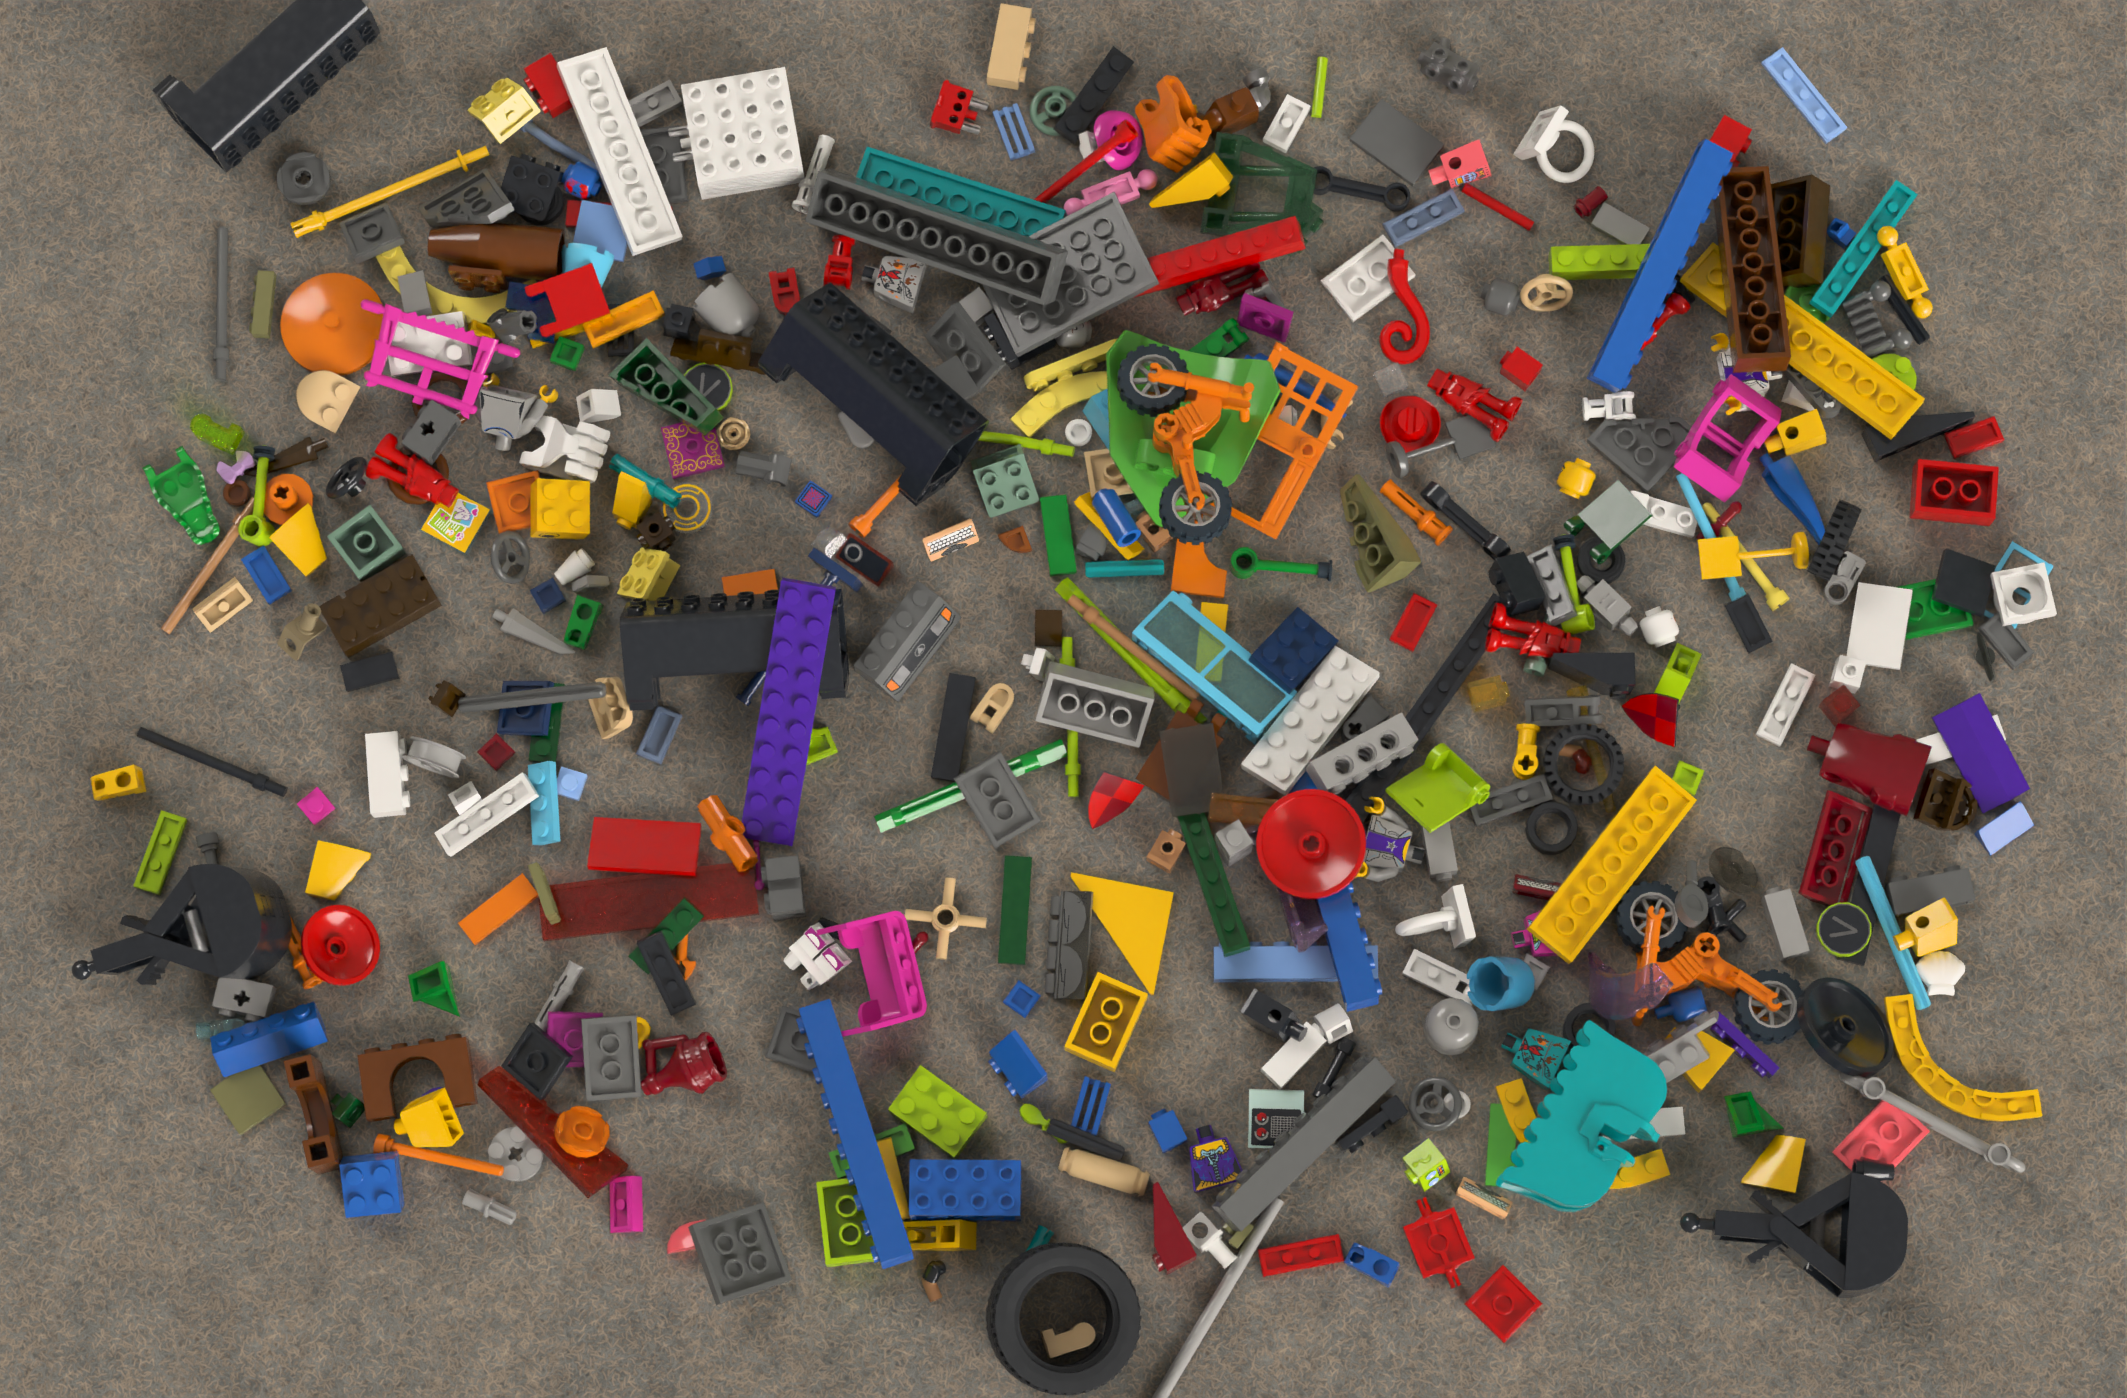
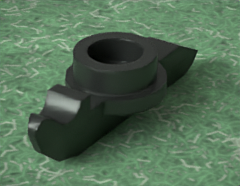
M1977 632L1979 650L1976 652L1975 659L1979 665L1984 666L1989 681L1996 680L1992 668V663L1995 661V653L1986 646L1981 633Z

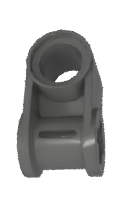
M1369 696L1345 722L1341 732L1342 741L1346 743L1379 725L1382 721H1386L1390 713L1374 698ZM1357 728L1359 730L1358 735L1354 734L1351 736L1349 734L1350 729L1355 730Z

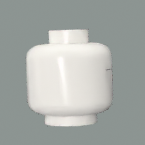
M1660 606L1645 612L1646 617L1640 621V627L1648 644H1654L1657 648L1676 640L1675 636L1679 633V628L1671 610L1662 611Z

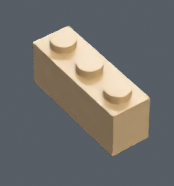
M1001 3L988 67L987 85L1018 90L1019 83L1025 82L1027 67H1023L1024 58H1029L1031 43L1027 42L1029 33L1034 34L1036 18H1032V8Z

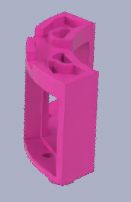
M1732 374L1725 381L1720 380L1715 385L1712 391L1714 395L1699 414L1684 442L1674 452V455L1677 457L1674 468L1724 503L1742 485L1743 478L1750 465L1747 461L1748 456L1753 448L1759 449L1770 433L1780 423L1782 409ZM1729 395H1732L1762 416L1743 443L1711 422V419ZM1702 435L1734 457L1727 471L1696 451Z

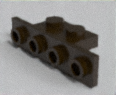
M700 329L698 342L675 338L670 351V356L678 357L682 360L700 361L708 365L716 364L735 370L743 369L766 375L759 369L760 366L758 365L762 354L751 352L753 338Z

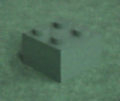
M371 505L327 536L360 582L383 571L406 554L401 544Z

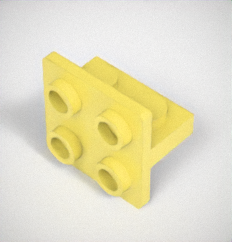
M642 547L633 556L632 565L628 573L621 579L617 594L631 599L645 598L646 601H653L659 597H664L680 565L669 558L670 554L665 551L644 549Z

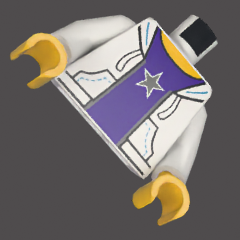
M1718 333L1711 336V339L1717 341L1716 345L1711 346V350L1713 352L1723 351L1719 352L1716 358L1721 380L1725 381L1732 374L1765 397L1769 390L1768 380L1782 378V371L1733 373L1730 342L1727 335ZM1729 395L1724 401L1726 406H1730V409L1726 411L1727 415H1731L1735 411L1752 410L1732 395Z

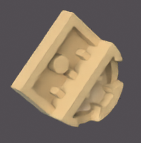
M328 370L314 371L307 374L300 381L296 390L297 405L301 413L309 420L336 433L360 386Z
M619 677L596 679V682H602L606 685V696L588 699L602 739L611 738L627 729L633 720L632 711H630L627 703L626 692Z

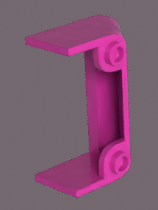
M891 911L816 930L817 935L838 931L840 942L845 948H858L871 1001L864 1002L859 1007L858 1018L860 1026L841 1031L842 1037L873 1031L919 1018L925 1014L927 1008L926 998L907 920L901 912Z

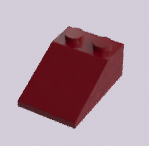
M1159 1182L1154 1183L1153 1232L1155 1254L1152 1255V1259L1158 1271L1164 1270L1166 1275L1195 1261L1197 1254Z

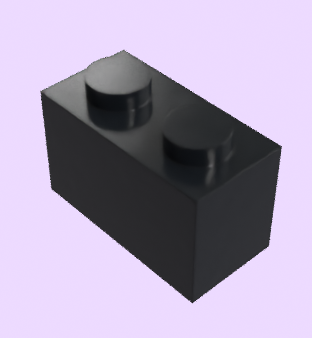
M1524 551L1495 559L1488 571L1489 580L1492 585H1495L1500 596V602L1506 607L1509 616L1538 610L1546 595Z

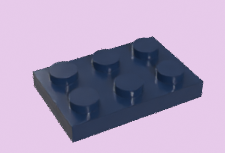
M1297 607L1254 651L1248 661L1285 692L1290 694L1336 646L1339 640Z

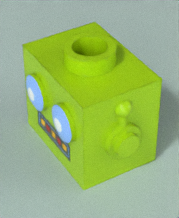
M1429 1138L1403 1157L1407 1168L1404 1171L1405 1175L1413 1185L1417 1183L1424 1192L1450 1173L1445 1157Z

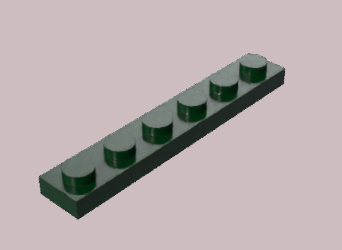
M1201 800L1176 807L1175 813L1224 958L1250 950V944Z

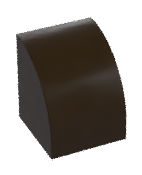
M1035 609V646L1062 647V610Z

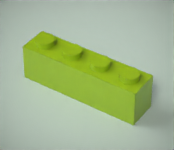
M1650 244L1551 247L1548 255L1549 274L1565 280L1634 278Z

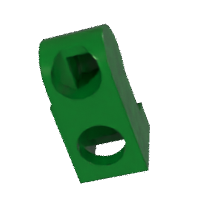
M577 595L566 629L564 643L585 650L604 605Z

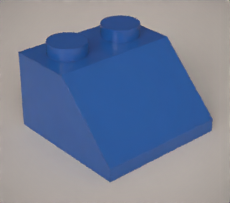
M1016 1030L1009 1033L989 1051L992 1059L988 1063L997 1075L1000 1072L1003 1073L1008 1080L1004 1085L1013 1097L1018 1094L1020 1099H1022L1048 1080L1047 1073Z

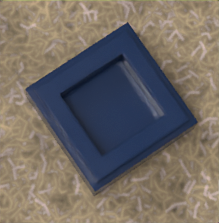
M553 577L530 590L543 614L566 602Z

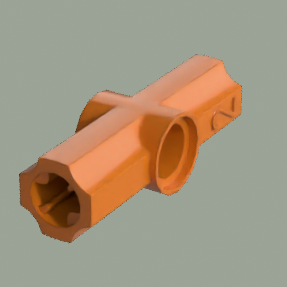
M710 795L702 800L697 807L713 832L710 836L712 843L718 849L727 853L739 872L753 867L758 862V859L743 835L745 832L744 824L737 817L731 816L717 795Z

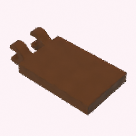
M1196 698L1192 700L1186 713L1177 710L1135 778L1178 806H1183L1223 742L1224 738L1218 735L1228 719L1222 714L1216 713L1208 728L1197 722L1195 719L1205 704Z

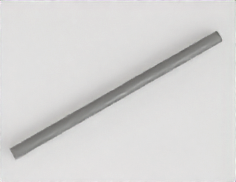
M1276 1197L1261 1213L1254 1228L1236 1255L1237 1258L1230 1265L1152 1398H1168L1281 1209L1284 1202Z

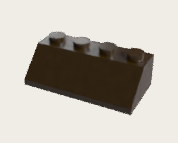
M1812 174L1771 184L1783 286L1804 288L1822 284L1830 185Z

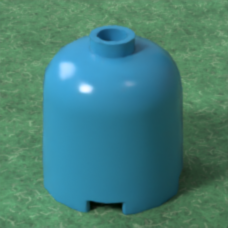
M1498 956L1480 958L1471 965L1467 973V979H1470L1468 996L1472 1003L1481 1010L1499 1011L1523 1006L1530 1000L1534 992L1535 979L1529 965L1519 958Z

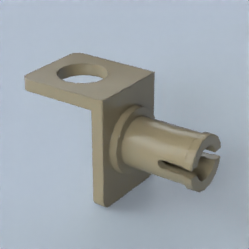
M307 604L300 616L285 625L277 643L295 661L300 658L305 644L327 628V625L319 619L321 608L316 604ZM287 638L291 639L294 642V644L296 645V650H293L288 646L286 641Z

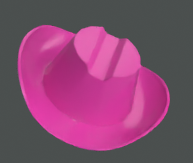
M1113 110L1101 114L1096 119L1094 135L1097 145L1100 147L1115 135L1114 131L1117 130V125L1126 119L1132 123L1138 132V137L1130 143H1120L1103 157L1113 169L1121 171L1130 167L1137 160L1143 144V132L1140 124L1131 114Z

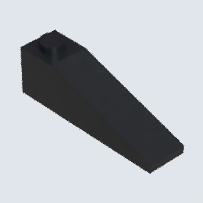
M1971 411L1911 416L1892 439H1889L1867 423L1861 435L1874 462H1877L1969 424L1975 418V413Z

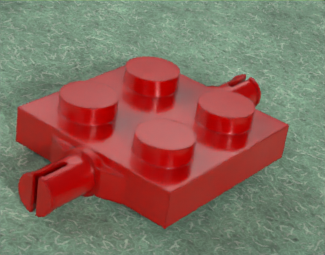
M1427 1197L1422 1198V1201L1421 1199L1417 1200L1416 1203L1422 1217L1402 1228L1421 1276L1425 1279L1435 1274H1445L1451 1289L1456 1286L1458 1287L1462 1284L1455 1269L1461 1264L1475 1259L1456 1210L1452 1207L1442 1212H1432Z

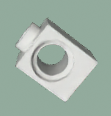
M1840 655L1835 661L1829 686L1855 694L1860 688L1866 662Z

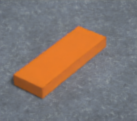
M522 873L458 922V924L474 945H476L536 899L538 893Z

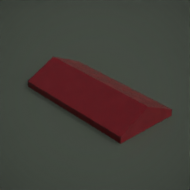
M1827 790L1799 894L1812 902L1825 906L1838 903L1861 815L1864 812L1839 902L1847 903L1857 868L1855 862L1860 858L1873 808Z

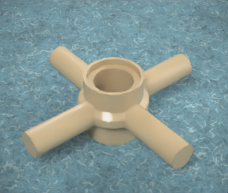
M945 878L942 904L937 906L933 912L905 910L906 920L931 922L933 927L939 932L936 959H947L949 933L955 931L958 926L986 928V917L960 915L957 908L953 906L955 878ZM944 912H948L954 917L953 921L948 925H943L938 921L939 916Z

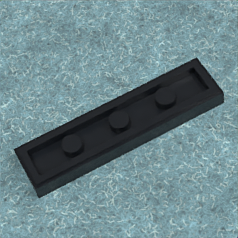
M949 673L931 773L932 779L955 782L953 778L959 775L976 677Z

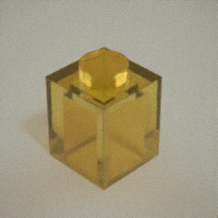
M1500 675L1469 682L1467 685L1473 713L1504 706L1507 701L1506 698L1510 697L1506 681H1501Z

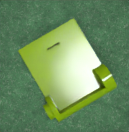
M1440 743L1430 751L1424 765L1387 787L1385 792L1431 833L1475 804H1482L1490 795V785L1445 743Z

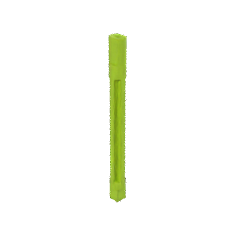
M1068 577L1062 580L1055 588V591L1066 602L1074 594L1089 607H1095L1100 611L1099 615L1115 626ZM1075 610L1081 617H1083L1081 613ZM1092 623L1090 625L1154 689L1175 713L1177 710L1186 713L1191 701L1183 693ZM1200 712L1195 720L1203 725L1207 718Z

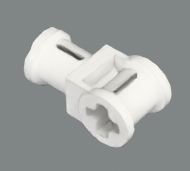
M1623 391L1605 394L1603 399L1588 400L1587 397L1582 398L1583 420L1588 421L1589 418L1604 417V420L1616 421L1636 419L1632 406L1634 392Z

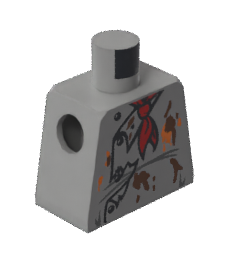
M883 256L880 269L865 265L861 280L875 284L873 290L874 297L909 313H914L927 266L925 263L910 258Z

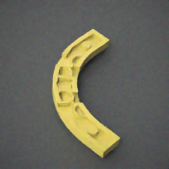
M398 246L377 255L376 258L389 282L401 295L397 276L416 271L409 264L401 247ZM531 279L500 294L476 298L452 295L426 282L433 313L429 315L463 311L466 315L467 325H469L471 319L487 324L488 318L502 308H505L508 313L521 310L530 311L547 302L542 293L533 297L527 296L525 287L537 283L535 279Z
M1107 371L1077 374L1048 386L1028 401L1010 419L1011 422L1024 435L1031 438L1057 413L1078 402L1089 400L1092 396L1108 389Z

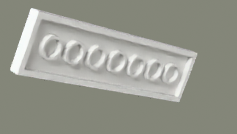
M607 47L557 62V69L632 256L682 240L683 236Z

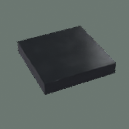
M1946 548L1942 553L1931 600L1979 617L1983 616L1992 584L1990 574L1995 572L1996 566Z
M529 1023L501 1067L539 1100H543L573 1055L538 1025Z

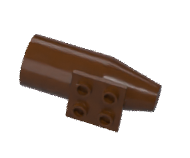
M495 222L491 224L458 225L432 229L428 237V256L453 264V266L449 265L448 271L454 284L458 285L459 289L472 291L474 287H480L489 293H500V289H508L505 277L546 280L562 274L561 251L562 246L565 244V231L559 228Z

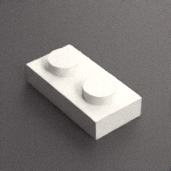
M1287 94L1268 128L1263 142L1286 153L1311 106Z

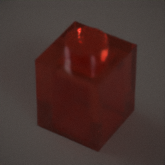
M1842 685L1826 697L1818 707L1836 727L1837 723L1843 722L1855 713L1861 705L1846 686Z

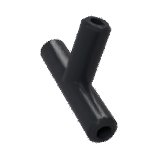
M1738 899L1725 912L1727 919L1733 925L1727 931L1739 943L1747 935L1732 920L1746 907V903L1742 899Z

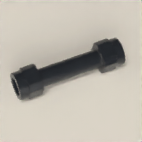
M1346 1037L1341 1038L1336 1047L1338 1051L1322 1082H1318L1312 1093L1314 1097L1318 1098L1322 1094L1327 1095L1332 1090L1331 1086L1347 1056H1351L1356 1046L1355 1042Z

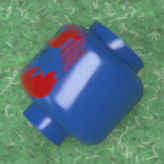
M581 161L574 165L570 164L564 172L561 181L564 183V189L567 193L581 200H588L592 195L596 197L603 185L599 181V171Z

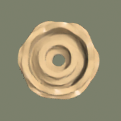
M733 417L727 418L717 428L718 441L728 450L743 448L750 439L748 424L744 420Z

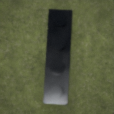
M1113 46L1053 130L1072 144H1075L1079 139L1078 134L1085 131L1134 61Z

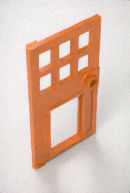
M1278 342L1275 343L1274 349L1267 360L1271 362L1273 370L1275 371L1281 359L1297 366L1287 387L1278 384L1282 396L1273 413L1268 415L1257 439L1292 457L1293 460L1260 522L1231 507L1232 517L1277 540L1358 389L1357 385L1290 351L1288 347ZM1304 371L1320 378L1310 399L1293 391ZM1326 383L1343 390L1332 411L1316 404ZM1289 398L1305 405L1295 426L1279 419ZM1312 410L1328 417L1318 438L1302 431Z

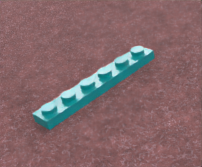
M1895 180L1809 304L1831 318L1881 248L1882 245L1877 240L1879 229L1884 226L1895 228L1917 197V193L1898 180Z

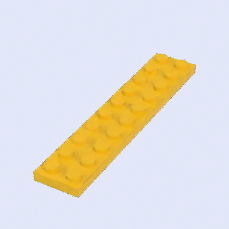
M1713 242L1681 277L1680 282L1727 318L1719 246ZM1784 295L1791 350L1789 364L1886 437L1892 439L1923 404L1925 398Z

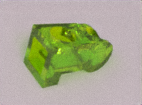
M206 414L194 416L190 423V429L196 438L231 455L234 454L245 434L241 426L231 423L228 429L215 423Z

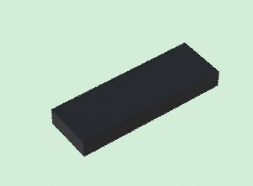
M662 930L638 940L639 950L670 1015L672 1016L696 1005V1001Z

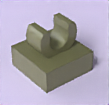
M1227 1223L1222 1227L1224 1231L1233 1236L1228 1244L1235 1250L1239 1248L1254 1228L1253 1225L1249 1224L1239 1232L1233 1231Z

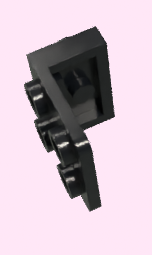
M521 153L520 158L511 155L501 190L512 204L513 212L544 221L547 218L558 182L562 183L564 173L559 172L561 166L546 162L545 166L536 164L537 158Z
M994 313L984 317L987 326L983 327L989 341H996L999 347L996 350L1005 363H1008L1011 370L1056 346L1054 338L1018 357L999 318L996 319Z

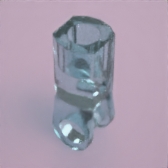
M237 1018L223 1021L196 1022V1036L198 1040H207L221 1032L241 1027L247 1023Z

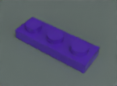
M1718 1012V1021L1712 1024L1710 1028L1712 1033L1721 1040L1725 1037L1732 1044L1731 1048L1735 1050L1734 1053L1741 1059L1746 1057L1753 1063L1751 1068L1757 1075L1762 1078L1764 1076L1771 1078L1779 1067L1724 1015Z

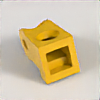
M134 764L90 778L93 797L97 801L146 792L143 770Z

